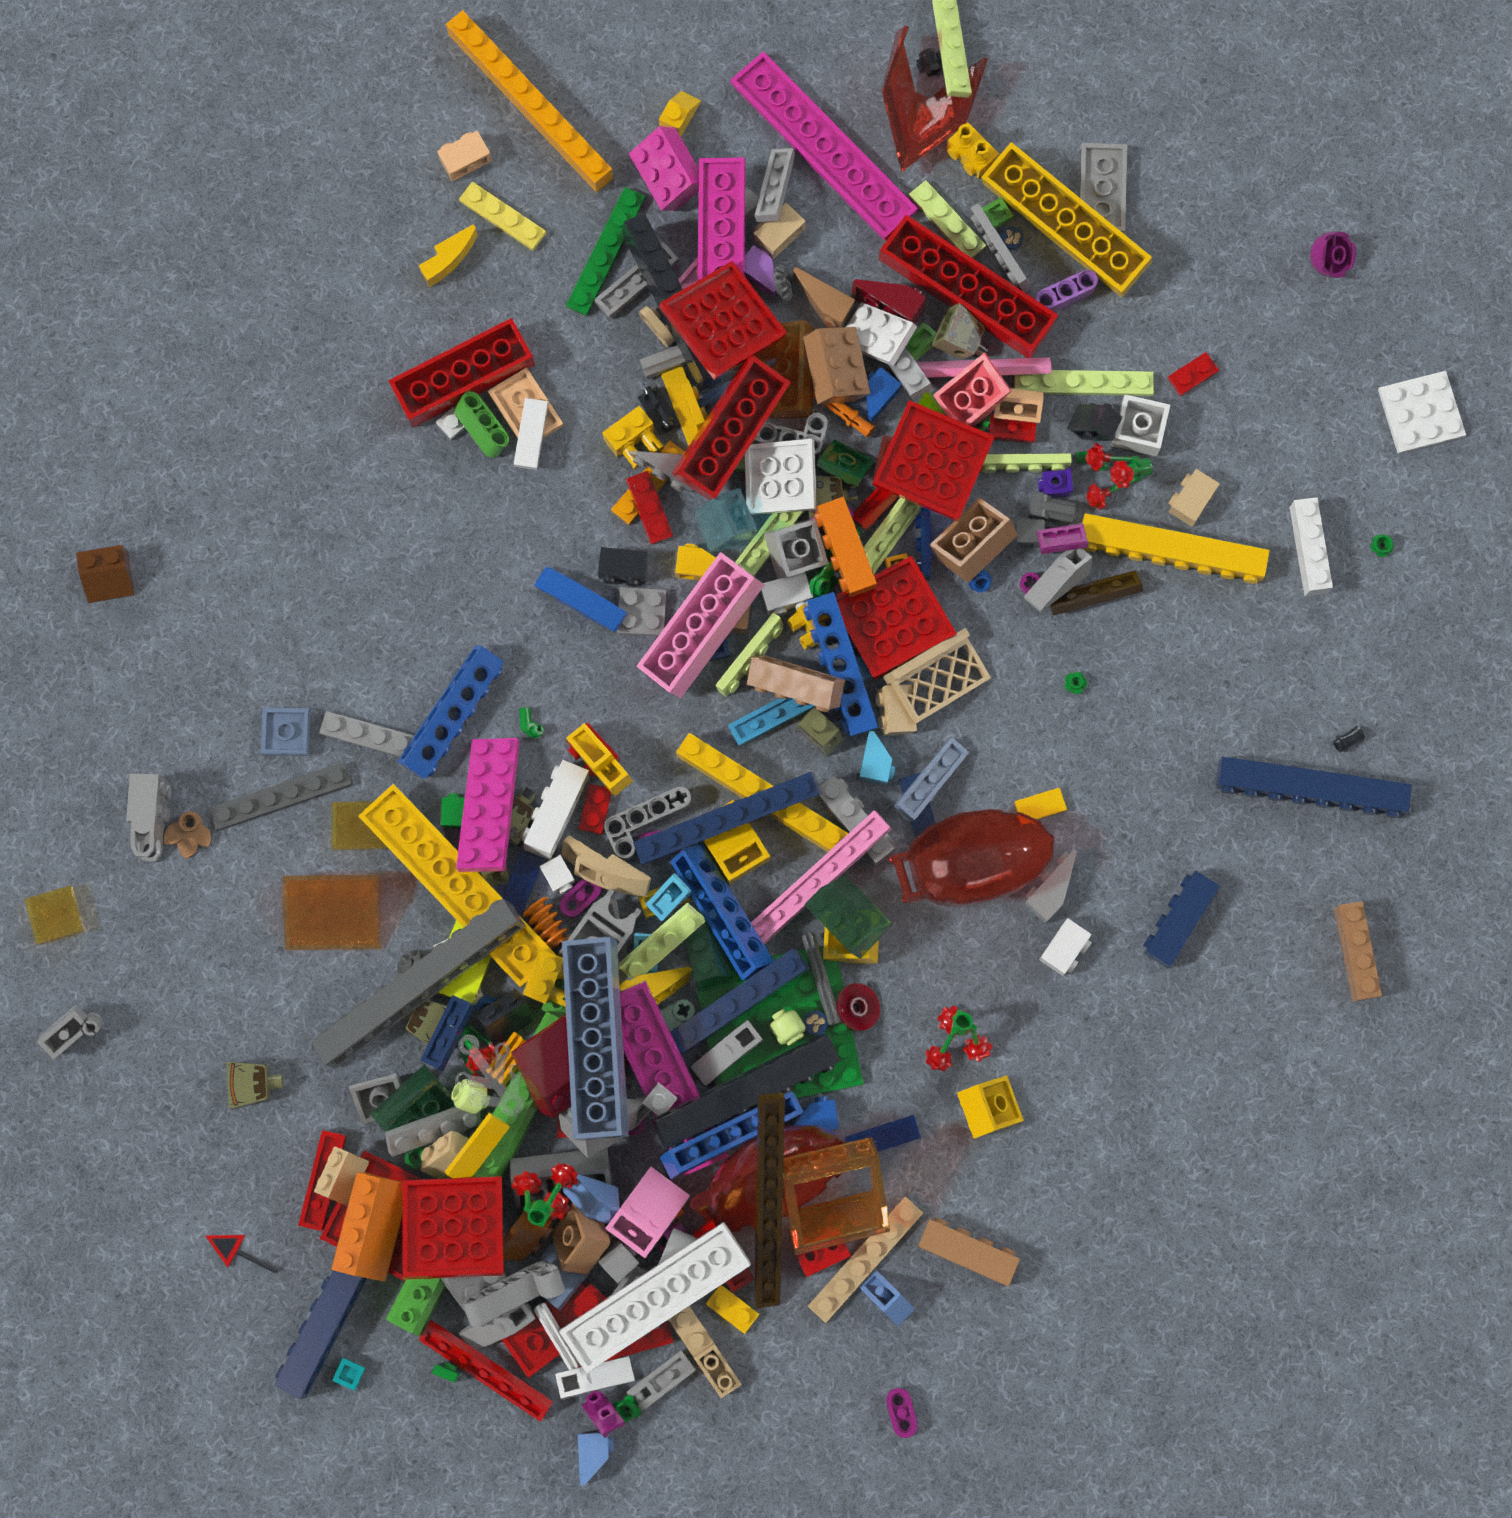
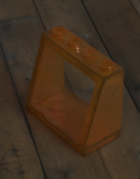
M872 1137L784 1158L782 1215L795 1255L890 1232L879 1154ZM869 1166L871 1191L798 1209L794 1189L795 1184Z

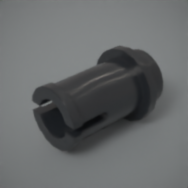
M1356 726L1342 736L1337 735L1336 739L1333 740V744L1338 752H1347L1349 747L1364 740L1365 735L1361 728Z

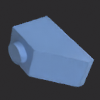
M578 1174V1184L573 1185L572 1188L565 1186L563 1192L587 1218L609 1224L620 1209L618 1187Z
M876 1269L858 1286L897 1326L915 1310Z
M600 1432L578 1434L580 1486L586 1485L610 1457V1452H614V1437H609L608 1435L604 1438Z

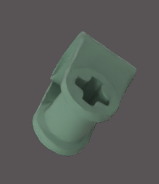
M680 1000L669 1007L661 1009L660 1012L671 1032L695 1016L696 1010L690 1001ZM681 1005L685 1007L690 1006L689 1016H679L678 1012L681 1011Z

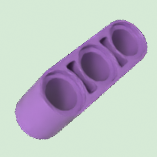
M1091 270L1081 271L1038 292L1036 300L1038 302L1043 299L1050 301L1051 305L1046 307L1056 312L1092 295L1096 289L1098 277ZM1087 280L1092 286L1085 287L1081 282ZM1068 290L1071 296H1064L1060 291Z

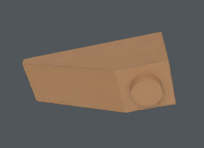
M795 267L793 279L820 318L823 319V323L830 328L843 327L855 307V299Z

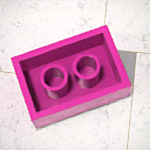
M659 126L629 153L661 210L676 211L699 192V168L675 127Z

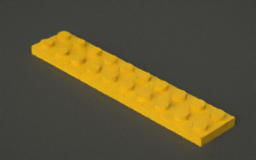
M394 784L359 815V818L463 928L470 923L473 917L487 911L493 902L503 899L478 872H458L456 869L458 851ZM523 919L522 921L526 927L489 954L520 988L527 983L541 949L556 955Z

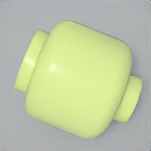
M782 1009L772 1016L774 1021L770 1024V1030L780 1044L791 1046L804 1037L805 1025L796 1011L790 1010L786 1012L785 1009Z
M464 1079L462 1082H458L451 1096L457 1109L471 1114H477L481 1109H485L490 1100V1096L487 1095V1087L471 1079Z

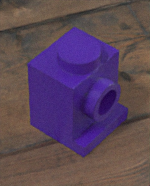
M1071 468L1042 472L1041 478L1037 479L1038 492H1043V494H1047L1052 498L1070 497L1073 492ZM1051 480H1058L1059 484L1053 485Z

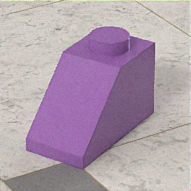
M753 245L745 255V278L774 299L777 296V291L773 278L774 268L771 254L764 248L759 249Z

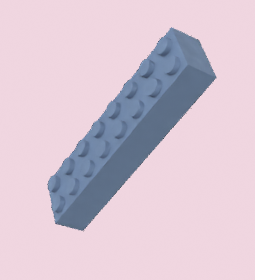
M611 937L562 941L573 1139L583 1141L629 1137L617 940Z

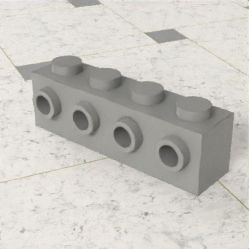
M833 775L820 786L822 794L817 797L849 834L867 817V814L862 810L864 805L857 796L852 798L847 792L849 787L842 778L837 779ZM886 834L865 855L876 867L894 852L892 845L895 843Z

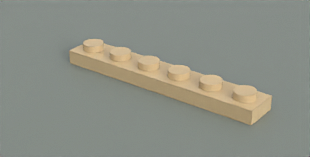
M904 1197L808 1307L826 1323L919 1219L923 1212L907 1197Z

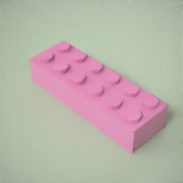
M720 552L637 667L669 693L681 699L764 587V584Z

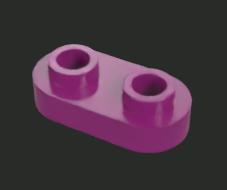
M584 879L580 880L562 897L560 901L562 913L570 918L578 917L599 898L602 887ZM589 885L594 887V892L591 894L585 891ZM575 902L577 907L574 910L568 909V904Z
M894 1388L889 1391L886 1397L892 1427L899 1437L909 1438L917 1430V1420L911 1397L906 1390ZM896 1396L903 1398L901 1405L894 1404ZM903 1420L909 1422V1428L906 1430L900 1427V1423Z

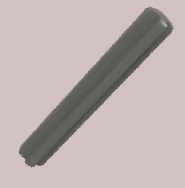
M813 932L806 933L802 936L828 1025L839 1024L841 1019L815 934Z

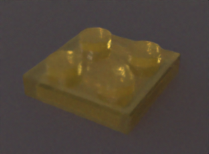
M69 885L24 899L36 945L84 932L73 886Z

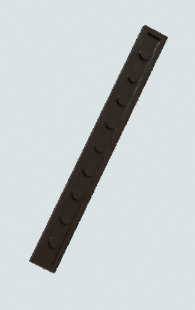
M783 1092L758 1095L754 1304L756 1309L780 1305L785 1097Z

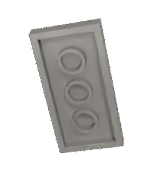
M1082 143L1080 198L1124 234L1126 220L1127 144Z
M979 203L971 207L974 214L971 216L975 227L980 234L985 232L983 238L992 253L997 251L995 257L1004 272L1009 270L1007 276L1012 285L1025 293L1031 290L1027 278Z

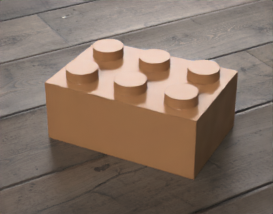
M856 327L819 328L803 337L817 404L855 402L870 394Z
M979 497L961 514L959 521H954L930 546L940 563L969 583L1018 534L1007 516Z

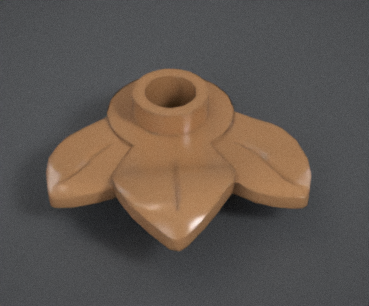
M193 811L183 813L179 817L178 822L170 824L163 838L165 845L177 844L181 855L185 859L193 856L199 845L208 847L211 842L209 829L202 825L201 817ZM193 819L194 826L191 828L187 827V821Z

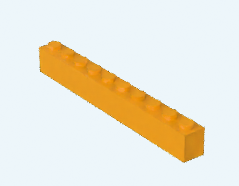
M463 10L446 23L448 35L596 193L613 179L612 168Z

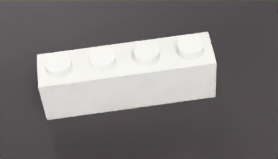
M1318 498L1294 500L1289 508L1304 595L1308 597L1328 594L1333 585Z
M562 760L560 766H555L551 775L553 781L550 787H545L541 796L543 803L540 808H535L531 818L534 822L531 828H526L522 836L524 850L551 860L587 783L589 770Z

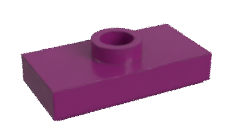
M1084 524L1037 530L1041 554L1088 547Z

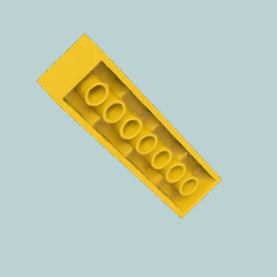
M1012 142L981 177L982 183L999 198L1002 197L1005 203L1083 267L1095 272L1098 279L1121 298L1151 265L1152 257Z

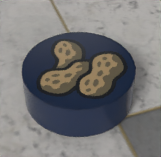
M1009 226L1002 231L1001 239L1008 250H1016L1021 247L1024 235L1018 227Z
M819 1011L808 1013L803 1022L805 1031L813 1036L824 1033L828 1025L826 1016Z

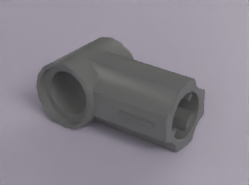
M1032 493L1027 517L1029 519L1038 518L1045 521L1052 520L1072 524L1076 503L1052 499L1051 496L1043 493Z

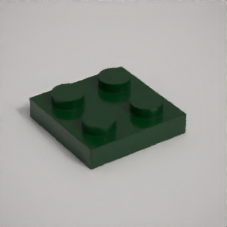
M834 439L821 455L816 466L822 468L824 472L833 474L843 479L846 483L858 487L871 469L875 459Z

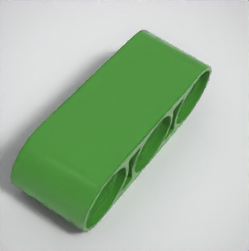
M466 392L455 406L454 412L483 453L491 458L498 457L508 444L509 436L481 397L475 392Z

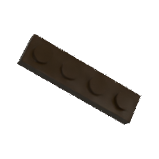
M1136 570L1075 586L1049 605L1053 616L1143 592V584Z

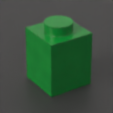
M450 793L448 797H442L441 826L444 829H461L465 797H462V794Z

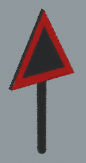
M205 1235L227 1268L235 1254L273 1273H277L278 1270L238 1250L245 1235Z

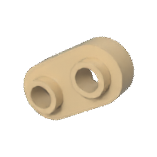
M645 306L639 311L643 321L666 347L675 342L668 325L664 326L659 320L661 316L654 307L649 308Z

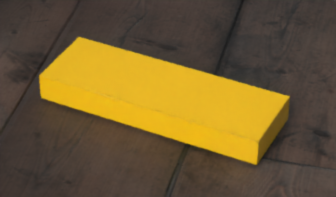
M489 1113L445 1170V1173L451 1178H472L508 1131L509 1125Z

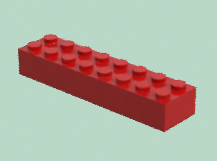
M908 215L903 217L880 249L879 260L949 307L960 303L984 326L985 331L1026 358L1033 357L1056 324L1058 314Z

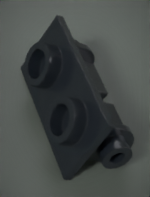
M651 386L646 387L643 390L644 394L637 397L660 436L680 425L658 386L653 389Z

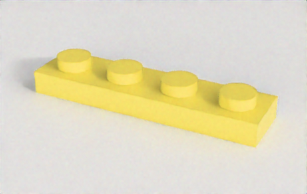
M471 182L459 198L462 204L532 251H534L546 235L544 229L474 182Z

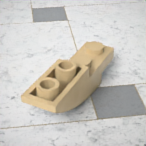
M571 836L563 840L561 857L575 865V875L608 890L611 889L615 892L635 896H646L648 894L651 878L644 872L639 871L614 854L606 859Z
M690 1306L668 1319L720 1398H723L741 1385L737 1376Z

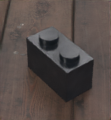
M1094 403L1078 404L1067 429L1082 440L1111 441L1123 417L1116 412V408L1108 403L1103 405H1096Z
M601 547L598 567L599 579L603 580L605 584H617V581L626 582V585L633 587L640 586V583L645 584L648 552Z
M517 989L512 990L474 1013L483 1033L493 1046L511 1036L513 1032H517L535 1021L527 1002Z

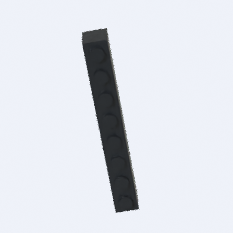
M644 213L624 221L622 235L659 307L662 301L680 292L683 288L646 214ZM660 309L700 391L721 383L723 375L715 380L711 377Z
M822 1033L650 1120L662 1146L673 1149L685 1143L684 1140L690 1137L696 1138L706 1133L705 1129L713 1125L716 1128L727 1123V1118L735 1114L738 1117L749 1112V1107L758 1104V1095L780 1092L785 1094L793 1089L792 1085L798 1082L801 1084L807 1083L814 1079V1074L820 1071L826 1073L835 1068L834 1064L840 1062V1059L829 1035Z

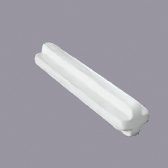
M546 1303L536 1306L534 1312L568 1369L572 1370L580 1366L581 1364L559 1333L561 1328Z

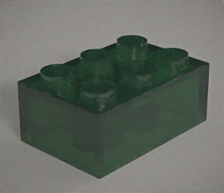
M424 1064L370 1114L380 1128L386 1132L451 1109L455 1105L451 1097V1090ZM415 1149L406 1151V1153L409 1155Z

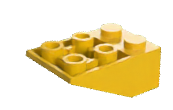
M749 823L703 841L729 885L770 861V855Z

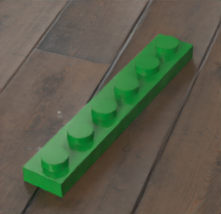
M624 187L566 304V308L586 317L588 316L595 302L594 299L597 298L625 241L622 235L624 221L638 215L646 199L644 195Z

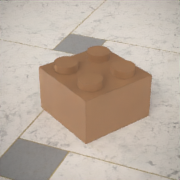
M574 1203L571 1204L570 1210L565 1213L564 1218L558 1222L551 1234L562 1271L587 1275L611 1242L607 1229H605V1223L587 1218Z

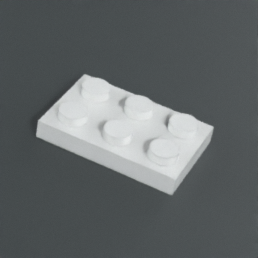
M862 302L846 326L856 327L862 354L894 366L917 328L913 322Z

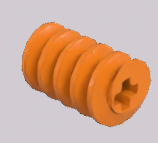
M543 897L531 904L523 915L525 918L531 917L528 923L530 926L536 925L533 931L536 934L541 933L539 937L546 941L545 943L550 949H555L562 945V941H567L569 937H563L567 929L558 928L562 920H553L558 913H549L553 905L552 903L544 905L548 897Z

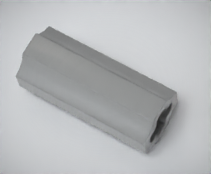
M678 345L640 359L646 379L687 365Z

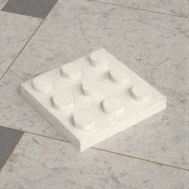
M1446 371L1378 389L1398 454L1466 436Z
M813 439L760 443L749 446L745 453L746 509L748 515L817 510L815 444Z

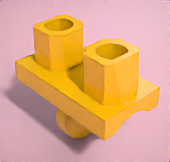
M803 604L797 608L796 613L788 619L787 623L794 632L801 627H804L807 631V634L799 638L804 650L815 646L819 648V644H814L810 633V630H813L811 620L807 621L803 612L805 605ZM827 615L819 616V624L823 627H827L824 622H826L829 619V617Z

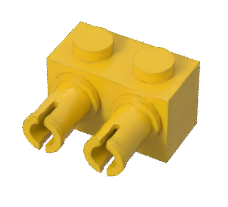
M968 122L961 125L959 130L948 139L947 152L954 160L958 159L963 164L966 173L970 176L975 175L978 179L999 157V153Z
M640 406L602 432L604 441L617 458L623 454L634 470L638 469L639 466L633 462L634 457L628 453L629 451H638L634 447L638 442L642 441L648 450L653 453H657V450L661 452L664 449L663 444L653 434V422Z
M541 949L522 994L544 1004L550 1000L566 1007L565 1000H563L565 998V991L555 987L556 984H554L556 979L564 980L563 958Z

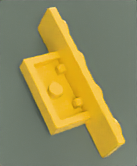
M679 367L663 373L661 376L689 446L708 416L704 406L699 408L697 400L700 399L696 386L691 387L683 367Z

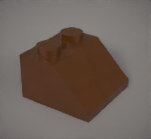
M123 545L76 552L79 576L88 603L135 595L129 552Z
M523 1211L503 1238V1260L524 1261L529 1253L534 1255L542 1244L539 1241L540 1238L545 1240L553 1230V1227L550 1226L553 1220L549 1217L545 1225L540 1227L532 1224L528 1220V1212Z

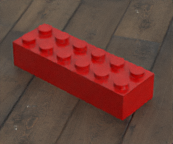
M510 318L388 380L408 421L412 428L455 407L466 392L471 391L480 394L526 367L529 369L535 366V362L515 322Z
M754 355L748 357L742 363L671 474L706 499H716L791 382Z

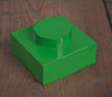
M443 1361L442 1365L435 1364L431 1374L455 1383L459 1378L460 1372L455 1371L457 1366Z

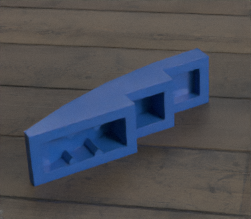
M547 566L534 584L537 589L616 633L628 614L595 592Z

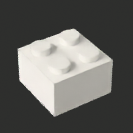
M1125 394L1119 411L1123 418L1114 434L1112 446L1157 456L1161 448L1170 405Z

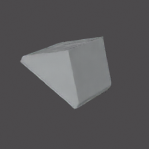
M398 1074L349 1086L362 1124L409 1112L402 1079Z

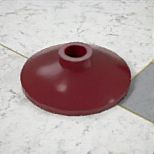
M853 983L843 988L837 999V1011L840 1019L847 1027L855 1031H864L876 1024L880 1015V1003L877 995L870 987L861 983ZM853 1005L857 1007L856 1012L853 1009Z

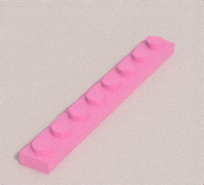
M874 810L751 922L764 945L892 829L877 811Z

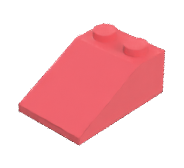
M983 353L933 394V396L948 417L975 427L1007 397L1011 389L987 354Z

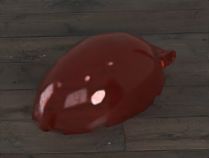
M997 809L962 812L947 817L944 821L926 828L922 834L913 840L909 851L891 856L890 861L895 866L903 892V903L926 899L936 905L953 908L984 906L1018 892L1041 876L1053 858L1055 837L1049 834L1041 824V821L1021 812L1014 814ZM909 861L912 879L917 892H912L903 862Z
M816 1125L784 1126L782 1217L794 1212L820 1195L827 1188L826 1183L833 1177L838 1178L850 1161V1146L835 1131ZM757 1138L749 1140L728 1156L714 1173L708 1189L690 1201L692 1210L698 1212L706 1222L712 1219L718 1225L724 1222L729 1226L731 1232H740L742 1227L749 1225L756 1228ZM711 1205L713 1211H716L717 1213L713 1215L707 1208L708 1206Z

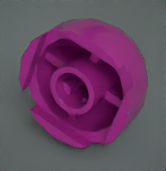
M1342 231L1324 233L1315 239L1310 250V261L1312 267L1320 275L1329 278H1341L1347 275L1344 273L1348 269H1352L1356 259V246L1348 238L1351 237L1349 234Z

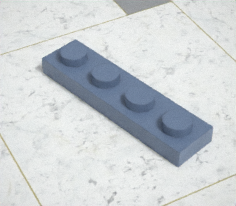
M949 738L894 807L911 822L914 821L969 752L954 738Z

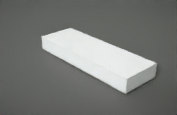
M525 398L514 467L537 470L548 401Z

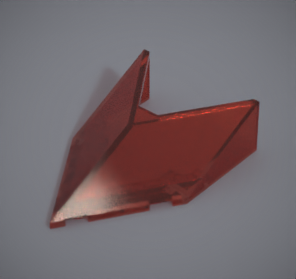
M905 25L896 32L882 87V96L901 172L957 131L961 125L967 123L988 58L984 57L968 68L972 91L968 98L947 96L946 86L930 98L916 93L904 46V40L909 28Z

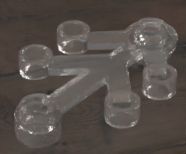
M473 1035L463 1036L458 1043L459 1050L465 1055H470L486 1078L470 1076L466 1072H461L456 1075L455 1083L459 1087L470 1085L494 1089L500 1096V1098L484 1096L481 1092H474L469 1098L472 1106L486 1105L499 1107L506 1116L513 1117L519 1115L524 1108V1101L518 1094L522 1075L521 1073L516 1075L512 1071L513 1066L517 1065L516 1063L509 1066V1074L511 1075L509 1091L503 1084L506 1056L510 1052L509 1046L506 1043H499L495 1046L496 1062L493 1071L478 1050V1039ZM466 1040H469L472 1043V1048L470 1050L464 1048V1042ZM501 1045L506 1048L504 1055L498 1053V1047ZM460 1075L467 1077L465 1084L459 1083L458 1078ZM475 1095L481 1096V1102L479 1104H475L473 1102V1097ZM509 1100L515 1101L516 1105L513 1109H509L507 1106Z

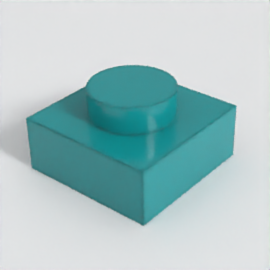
M342 1358L332 1381L356 1391L366 1367L349 1359Z

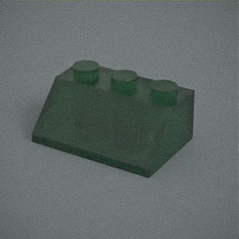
M843 876L820 887L804 904L838 941L859 959L893 925L847 876Z
M705 920L699 928L684 940L699 991L741 980V977Z

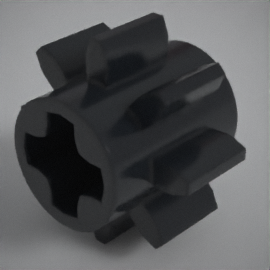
M928 48L919 53L920 59L916 60V65L920 74L925 72L928 77H932L942 71L941 66L943 65L940 51L935 52L934 48Z

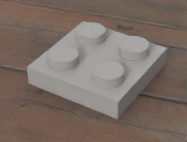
M620 587L619 608L628 614L618 628L617 634L659 636L665 627L667 590Z

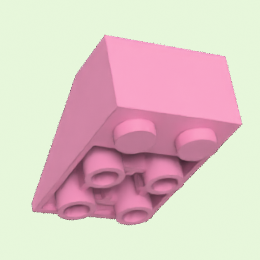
M650 1167L605 1229L645 1258L690 1195L656 1169Z

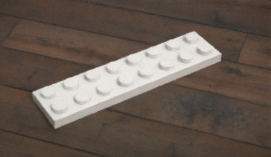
M723 1222L560 1329L559 1333L587 1373L749 1267L751 1262Z

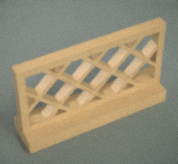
M966 628L957 632V636L937 644L883 676L887 684L891 683L914 724L991 678L968 639L970 634ZM963 645L968 652L967 661L956 658L958 648ZM941 658L951 661L949 672L938 669ZM955 662L966 665L964 677L953 674ZM970 667L978 669L983 678L978 681L968 678ZM924 669L932 672L930 683L919 680L921 670ZM937 673L948 676L945 688L935 685ZM952 678L963 681L961 691L957 692L950 689ZM903 681L914 683L912 694L905 693L900 683ZM918 684L929 687L927 699L916 696ZM934 689L944 692L943 702L931 701ZM915 700L926 703L924 713L920 716L917 715L913 708Z

